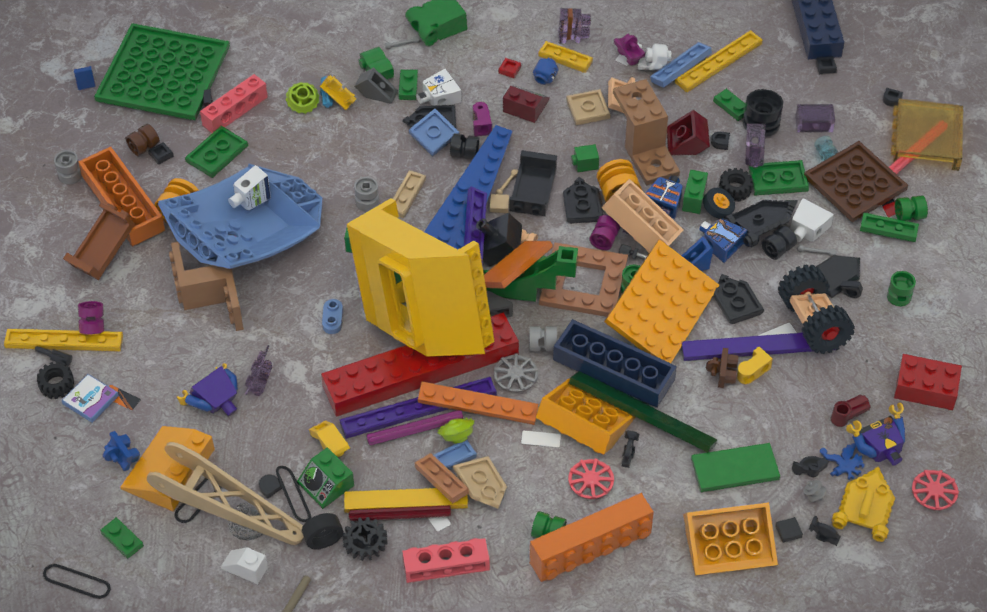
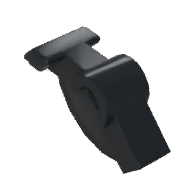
M627 430L625 431L624 438L628 439L627 445H624L621 466L629 468L635 453L634 440L639 441V433Z
M808 456L803 458L800 463L794 461L791 469L796 475L805 473L810 477H817L819 472L828 466L829 461L824 457L821 459L816 456Z
M817 516L813 517L809 530L816 532V538L819 541L829 542L837 546L841 537L833 527L820 523Z

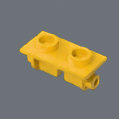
M328 75L319 87L347 110L351 103L357 99L354 97L355 94L351 93L346 87L343 89V84L335 76Z

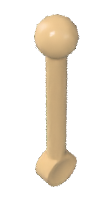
M513 169L511 171L510 177L500 189L496 190V194L502 195L509 182L514 177H517L518 170Z

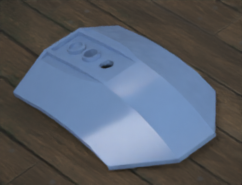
M249 164L248 167L217 184L190 194L160 200L158 205L176 240L198 261L231 269L276 255L302 242L318 230L321 223L323 198L299 177L257 166L268 175L271 199L250 210H246L241 205L233 208L228 201L230 197L235 195L233 185L255 166Z

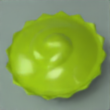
M299 82L298 84H293L286 93L288 107H291L292 111H296L298 114L312 112L320 102L318 90L308 83Z
M472 418L452 419L444 426H441L437 433L445 441L461 443L467 440V436L473 432L475 420H472Z

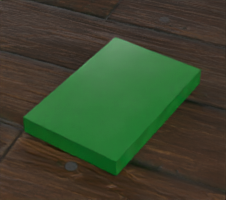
M220 126L185 157V162L213 178L249 146L248 141Z
M803 160L748 165L749 174L753 179L752 188L754 196L809 191L808 181L804 175Z

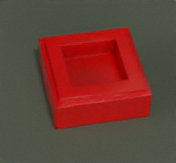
M505 58L498 69V73L515 78L521 69V63Z

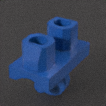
M116 431L110 432L111 439L104 446L103 458L106 461L113 460L114 463L118 462L123 471H127L130 469L131 463L138 461L140 453L137 448L127 449L131 443L127 434L118 436Z

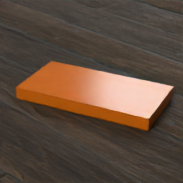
M524 241L484 274L486 288L507 287L552 249L551 241Z

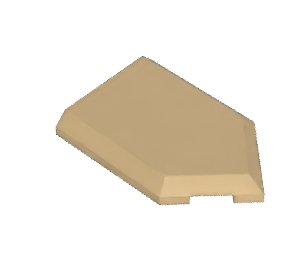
M489 456L453 465V469L461 482L469 488V495L472 499L497 509L499 508L507 486Z

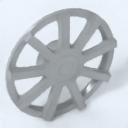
M518 354L502 357L494 367V378L497 384L511 392H521L529 389L534 385L538 377V369L531 358ZM514 359V366H512L508 362V360ZM518 359L524 361L520 366H518ZM504 363L509 369L500 368V366ZM528 363L532 366V368L523 369ZM497 372L507 373L499 378L497 376ZM534 372V379L525 375V373ZM509 378L510 381L506 387L501 381ZM523 378L531 382L526 387L523 386L521 381ZM513 382H518L520 389H512Z

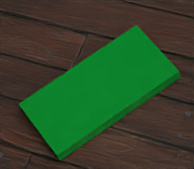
M770 443L691 455L700 492L780 480V473Z

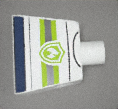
M255 165L234 183L235 195L230 197L228 201L233 208L241 205L246 210H250L271 199L268 175Z

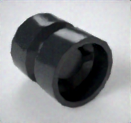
M454 133L450 145V156L461 158L464 155L466 159L473 160L479 150V137L469 135L465 138L463 134Z
M781 226L772 235L762 240V249L768 257L777 260L797 244V238L789 227Z

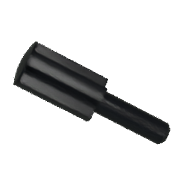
M39 346L35 347L36 352L51 357L50 360L60 362V364L65 363L66 366H69L72 362L73 357L70 354L56 349L50 351Z

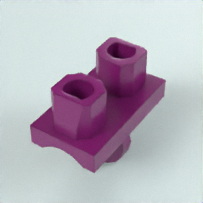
M626 34L622 38H615L614 44L618 47V52L627 58V63L632 66L638 64L639 59L645 57V52L637 44L638 39L635 35Z

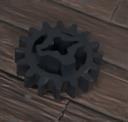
M369 517L365 521L358 518V523L351 521V527L346 526L345 533L342 534L343 547L346 548V553H352L354 559L360 556L361 561L365 557L372 560V555L379 557V550L385 551V545L388 544L387 530H384V525H378L377 519L370 522Z

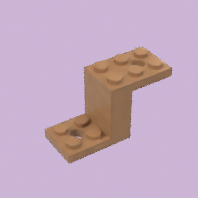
M647 79L613 88V95L627 117L625 149L646 186L653 184L660 177L669 179L672 175L680 176V170L665 146L668 115ZM652 164H658V165H660V166H659V167H655V166H652Z
M179 242L171 243L172 251H169L173 276L175 277L179 304L183 303L184 310L226 302L230 323L235 324L236 331L244 330L232 269L212 265L184 271Z

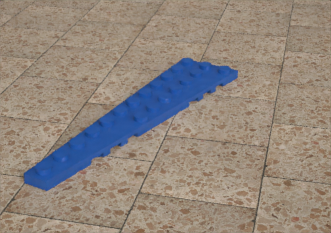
M495 125L424 231L425 233L456 249L464 246L468 189L472 186L486 192L488 201L512 130Z

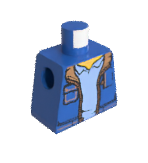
M719 219L714 225L704 221L699 229L704 233V237L713 248V254L723 263L744 244L743 237L747 234L746 229L724 219Z

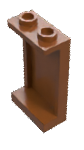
M103 203L99 204L103 211L74 256L66 253L63 257L71 266L98 281L135 225L130 219L131 215L123 210L118 212V209L110 203L107 206Z

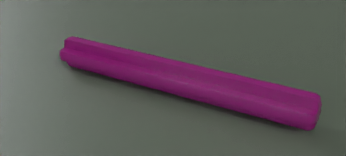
M461 410L369 433L367 434V442L369 445H374L439 428L452 419H463V414Z

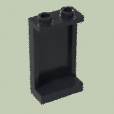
M521 151L520 166L513 194L509 200V211L546 216L557 170V155Z

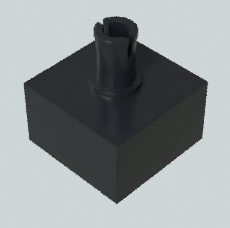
M506 213L488 222L482 218L476 224V228L484 233L483 261L489 266L499 263L521 245L522 224L510 213Z

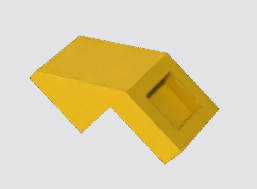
M325 420L309 429L311 436L320 441L323 450L328 447L337 457L342 456L345 453L344 451L350 449L346 440L331 422Z

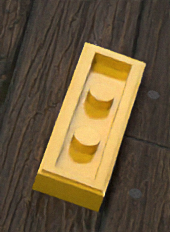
M548 41L544 43L538 52L539 57L551 58L556 63L586 73L593 62V57Z

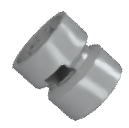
M71 150L61 151L54 158L59 180L69 185L78 182L82 177L78 156Z
M372 177L359 178L354 184L356 206L362 211H370L379 205L378 183Z
M529 326V351H541L542 348L545 351H553V347L557 342V326H546L544 329L540 326Z

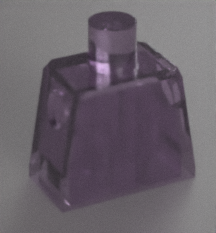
M747 124L745 165L751 167L764 165L765 124ZM753 138H758L757 144L752 143Z

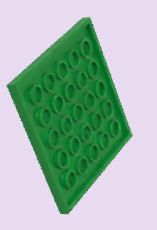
M131 23L94 96L95 101L196 120L204 103V90L211 88L228 52L230 43L225 40Z

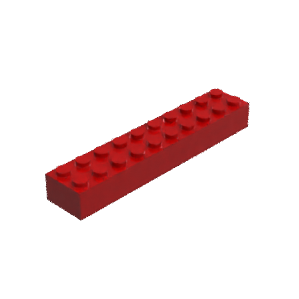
M503 312L491 316L495 342L484 348L485 354L425 356L405 345L321 373L322 385L335 416L338 417L420 389L422 382L435 384L497 363L502 357L519 355V340Z

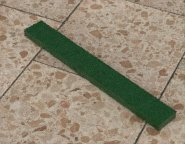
M578 371L570 378L569 383L707 453L716 446L718 439L589 375Z

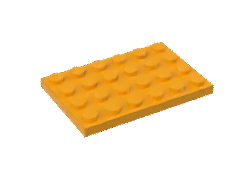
M659 239L604 322L640 350L671 363L681 348L682 342L686 340L714 295L716 287H719V284Z

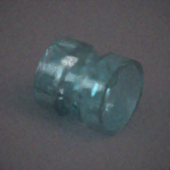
M822 136L814 143L823 161L838 153L829 136Z

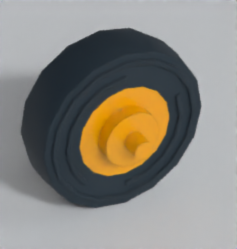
M712 188L703 197L704 208L711 216L717 219H724V217L732 214L735 210L733 197L724 189Z

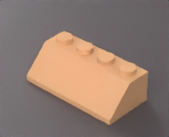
M630 179L602 207L648 253H650L659 239L669 246L684 230Z

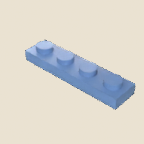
M698 42L651 75V82L664 88L712 53L711 47Z

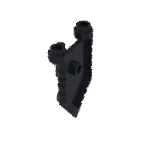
M762 200L744 210L742 209L739 212L724 217V220L746 229L747 234L743 237V242L746 247L752 248L759 243V236L789 222L798 200Z

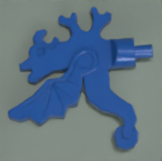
M855 443L847 444L846 448L842 449L841 456L837 454L829 455L827 454V449H820V453L826 460L835 461L839 465L830 473L831 476L847 473V479L850 480V478H855L852 473H855L857 476L861 474V470L858 471L855 468H859V465L862 466V469L865 467L862 460L863 456H858L859 454L856 453L854 458L850 460L856 448Z

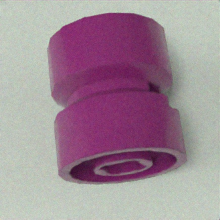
M609 215L600 216L589 237L590 243L600 250L611 249L621 226Z
M86 301L78 304V316L81 318L78 321L80 333L92 335L104 331V319L101 318L104 315L103 303Z

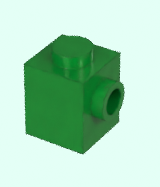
M596 144L574 147V155H571L572 165L576 166L577 173L599 170V154Z

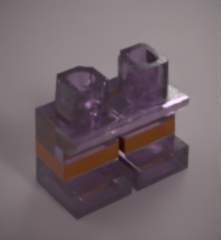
M560 8L559 44H566V40H575V42L580 43V38H589L591 14H581V9Z

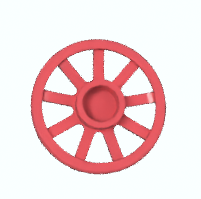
M582 459L570 469L568 481L571 489L577 495L586 499H597L610 492L614 484V475L611 467L598 459ZM586 464H593L591 471L587 468ZM597 465L603 467L600 471L595 472ZM582 466L585 470V473L580 472L576 469ZM606 471L610 475V477H600ZM576 474L582 476V478L572 480V475ZM600 481L610 482L608 489ZM583 482L584 485L577 491L573 485ZM598 486L604 492L595 496L594 488ZM586 487L591 488L592 496L582 494Z
M924 470V472L914 478L912 484V493L915 499L928 509H947L958 498L959 491L955 479L942 470ZM932 474L938 475L936 481H933ZM926 476L929 483L921 480L920 478ZM941 476L946 478L948 481L941 484ZM916 483H919L925 486L926 488L915 489ZM952 484L954 490L945 489L944 487ZM926 492L927 496L921 501L917 494ZM943 493L953 494V495H954L953 500L951 501V500H950L945 494H943ZM930 498L935 499V507L927 505L926 502ZM939 498H943L947 505L939 507Z

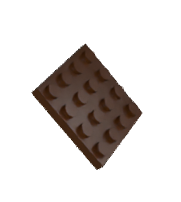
M860 141L804 172L807 181L852 223L863 217V213L873 211L908 189V184Z

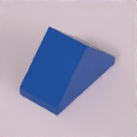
M91 66L74 69L78 90L96 87Z
M702 236L681 256L699 270L704 271L710 269L713 248L706 238Z

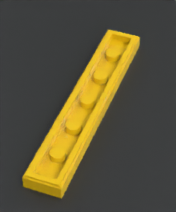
M750 30L675 79V83L685 92H689L761 45L763 39Z
M7 329L4 347L35 349L36 346L45 349L121 351L123 333L103 331L102 333L91 335L82 334L75 330Z
M437 488L344 492L345 513H349L350 510L442 505H449L451 509L468 508L467 495L451 503Z

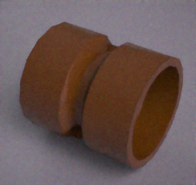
M147 123L140 127L138 132L134 131L125 137L129 149L136 156L146 152L147 147L151 149L160 143L157 132Z

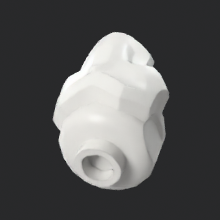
M653 44L652 48L647 47L645 57L641 58L638 63V69L659 71L666 66L667 61H671V51H668L667 45Z

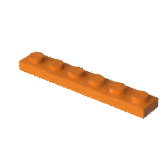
M426 382L421 383L418 403L535 425L539 405L537 403Z

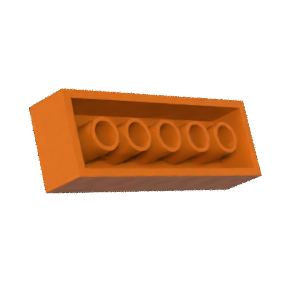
M111 146L78 161L82 177L99 201L106 206L110 203L118 209V212L123 210L131 215L130 219L135 225L126 239L132 247L165 231L162 215Z
M639 493L530 541V564L541 582L552 580L565 571L570 572L583 563L588 564L601 555H608L619 547H626L637 539L648 537L652 531L654 511L643 494Z

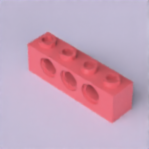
M255 74L247 78L200 111L202 126L211 133L220 126H228L268 98L266 83Z
M473 538L463 542L453 541L443 545L433 544L423 548L413 547L402 551L407 583L490 570V559L485 538Z

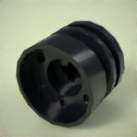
M758 89L750 92L746 98L743 119L745 130L750 134L760 137L775 134L780 128L784 103L782 97L768 89Z

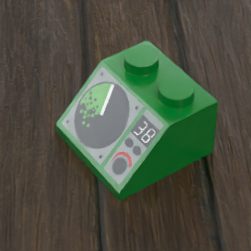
M327 447L311 458L297 483L324 509L343 495L344 492L354 487L353 472Z

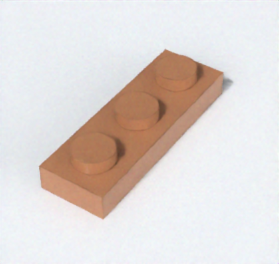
M430 453L415 462V468L451 503L469 494V488L433 454Z

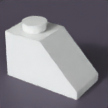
M248 547L231 550L221 565V569L258 584L268 569L266 555Z

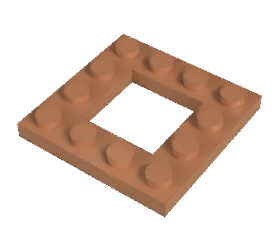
M554 242L552 253L557 251L559 246L578 248L577 266L604 270L602 286L599 295L565 290L563 286L566 277L558 276L556 290L542 288L539 305L607 317L619 299L622 272L627 265L628 255Z

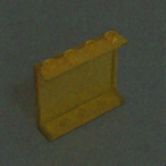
M899 98L898 104L894 105L893 116H896L892 122V129H895V132H892L891 142H894V145L891 147V156H894L893 163L897 160L898 156L952 162V170L959 171L962 161L964 106Z

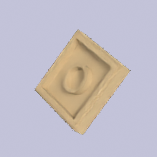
M600 89L566 96V101L576 125L610 119V112Z

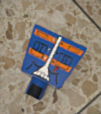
M675 175L670 176L668 180L660 177L645 194L671 218L675 219L682 198L683 186L679 184L680 179Z

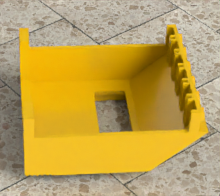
M392 198L347 223L366 321L371 322V324L376 325L382 331L425 356L485 354L484 348L495 341L479 243L472 241L462 248L456 249L398 219L397 204ZM394 272L398 273L402 278V281L397 284Z

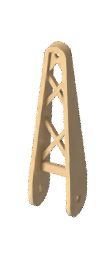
M168 442L165 446V451L173 460L194 470L186 485H182L158 472H150L146 478L153 488L177 501L290 545H298L304 538L301 531L302 524L200 454L179 443ZM202 475L210 480L216 492L199 493L193 489ZM219 486L228 490V492H222ZM238 496L254 505L260 516H248L231 508L225 497ZM217 497H219L220 500L222 501V503H220V502H218V501H216V500H214V499H212V498H217ZM269 520L283 522L287 530L279 531L273 528Z

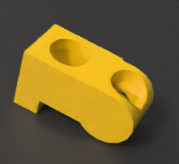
M757 347L753 350V356L750 360L739 364L737 380L742 384L752 383L771 369L773 358L762 348Z

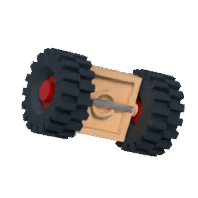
M806 264L803 265V268L798 266L795 271L790 270L788 276H783L784 281L780 280L778 293L788 310L790 309V311L797 313L804 326L802 327V334L811 350H814L815 353L820 351L821 354H825L826 351L832 353L833 349L837 351L840 349L839 346H845L847 344L846 341H850L851 335H854L855 331L853 329H855V326L843 307L833 306L826 295L830 292L828 289L830 285L820 268L814 265L808 267Z

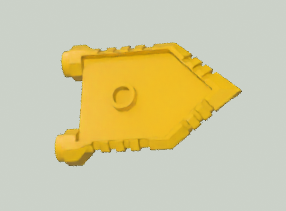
M878 466L867 474L862 475V477L860 476L847 483L839 511L833 513L831 522L832 526L837 529H843L847 522L873 529L872 538L878 542H883L888 536L889 529L886 524H888L889 513L892 511L891 507L894 504L895 497Z

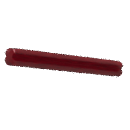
M449 505L349 511L350 521H358V518L365 521L367 517L370 520L451 516V507Z

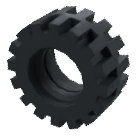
M730 168L728 172L725 170L721 174L719 188L730 193L734 201L740 202L741 199L745 200L746 197L750 196L753 179L750 174L748 175L747 171L743 172L741 168L740 170H737V168L732 170ZM730 183H739L742 186L734 187Z
M50 362L48 366L45 364L43 366L44 369L40 368L39 373H37V383L40 392L50 399L52 397L58 399L59 396L65 397L64 394H68L74 388V378L70 367L66 366L65 363L60 364V362H56V364ZM54 377L63 378L56 384L48 383Z

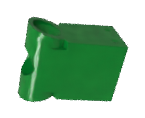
M431 0L424 3L422 7L414 6L405 13L406 19L418 32L419 37L426 46L435 44L438 39L443 40L467 30L466 12L457 0Z

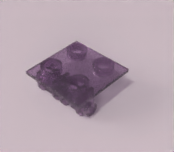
M267 345L264 351L260 350L257 359L254 360L251 366V375L248 376L244 385L247 387L246 395L249 390L256 396H260L264 392L267 379L273 367L271 361L265 360L270 345Z

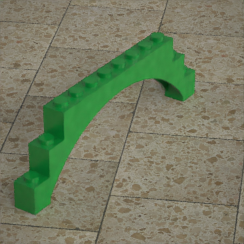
M346 228L344 237L345 250L352 253L348 229ZM559 246L557 251L536 261L507 287L486 288V291H490L503 298L536 302L538 288L556 290L558 276L575 278L578 248ZM483 270V273L486 274L489 270ZM394 272L397 284L402 281V278L398 273Z

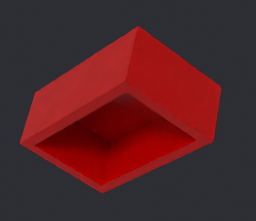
M903 354L899 366L894 398L953 410L958 396L962 365Z

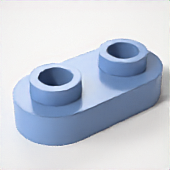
M330 299L323 306L322 326L326 333L336 334L342 328L343 305L337 299Z

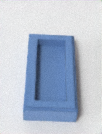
M468 440L434 454L449 470L453 469V465L468 462L477 457Z

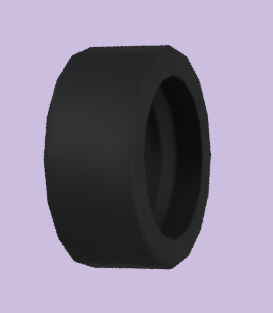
M324 513L312 517L303 525L301 530L307 546L311 549H323L332 546L341 539L344 533L338 516L333 513Z

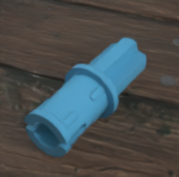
M327 76L321 78V84L327 78ZM321 89L320 95L322 96L323 106L326 108L333 106V98Z

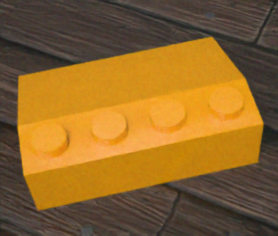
M569 378L542 398L536 418L542 421L543 424L559 430L560 433L568 435L578 443L585 444L595 452L604 455L613 448L635 419V416L571 385Z
M162 426L120 488L174 512L180 501L153 488L146 478L150 472H158L182 485H186L194 470L173 460L166 453L165 446L168 442L179 443L207 460L215 448L212 436L201 431Z
M769 503L683 514L695 575L778 565Z

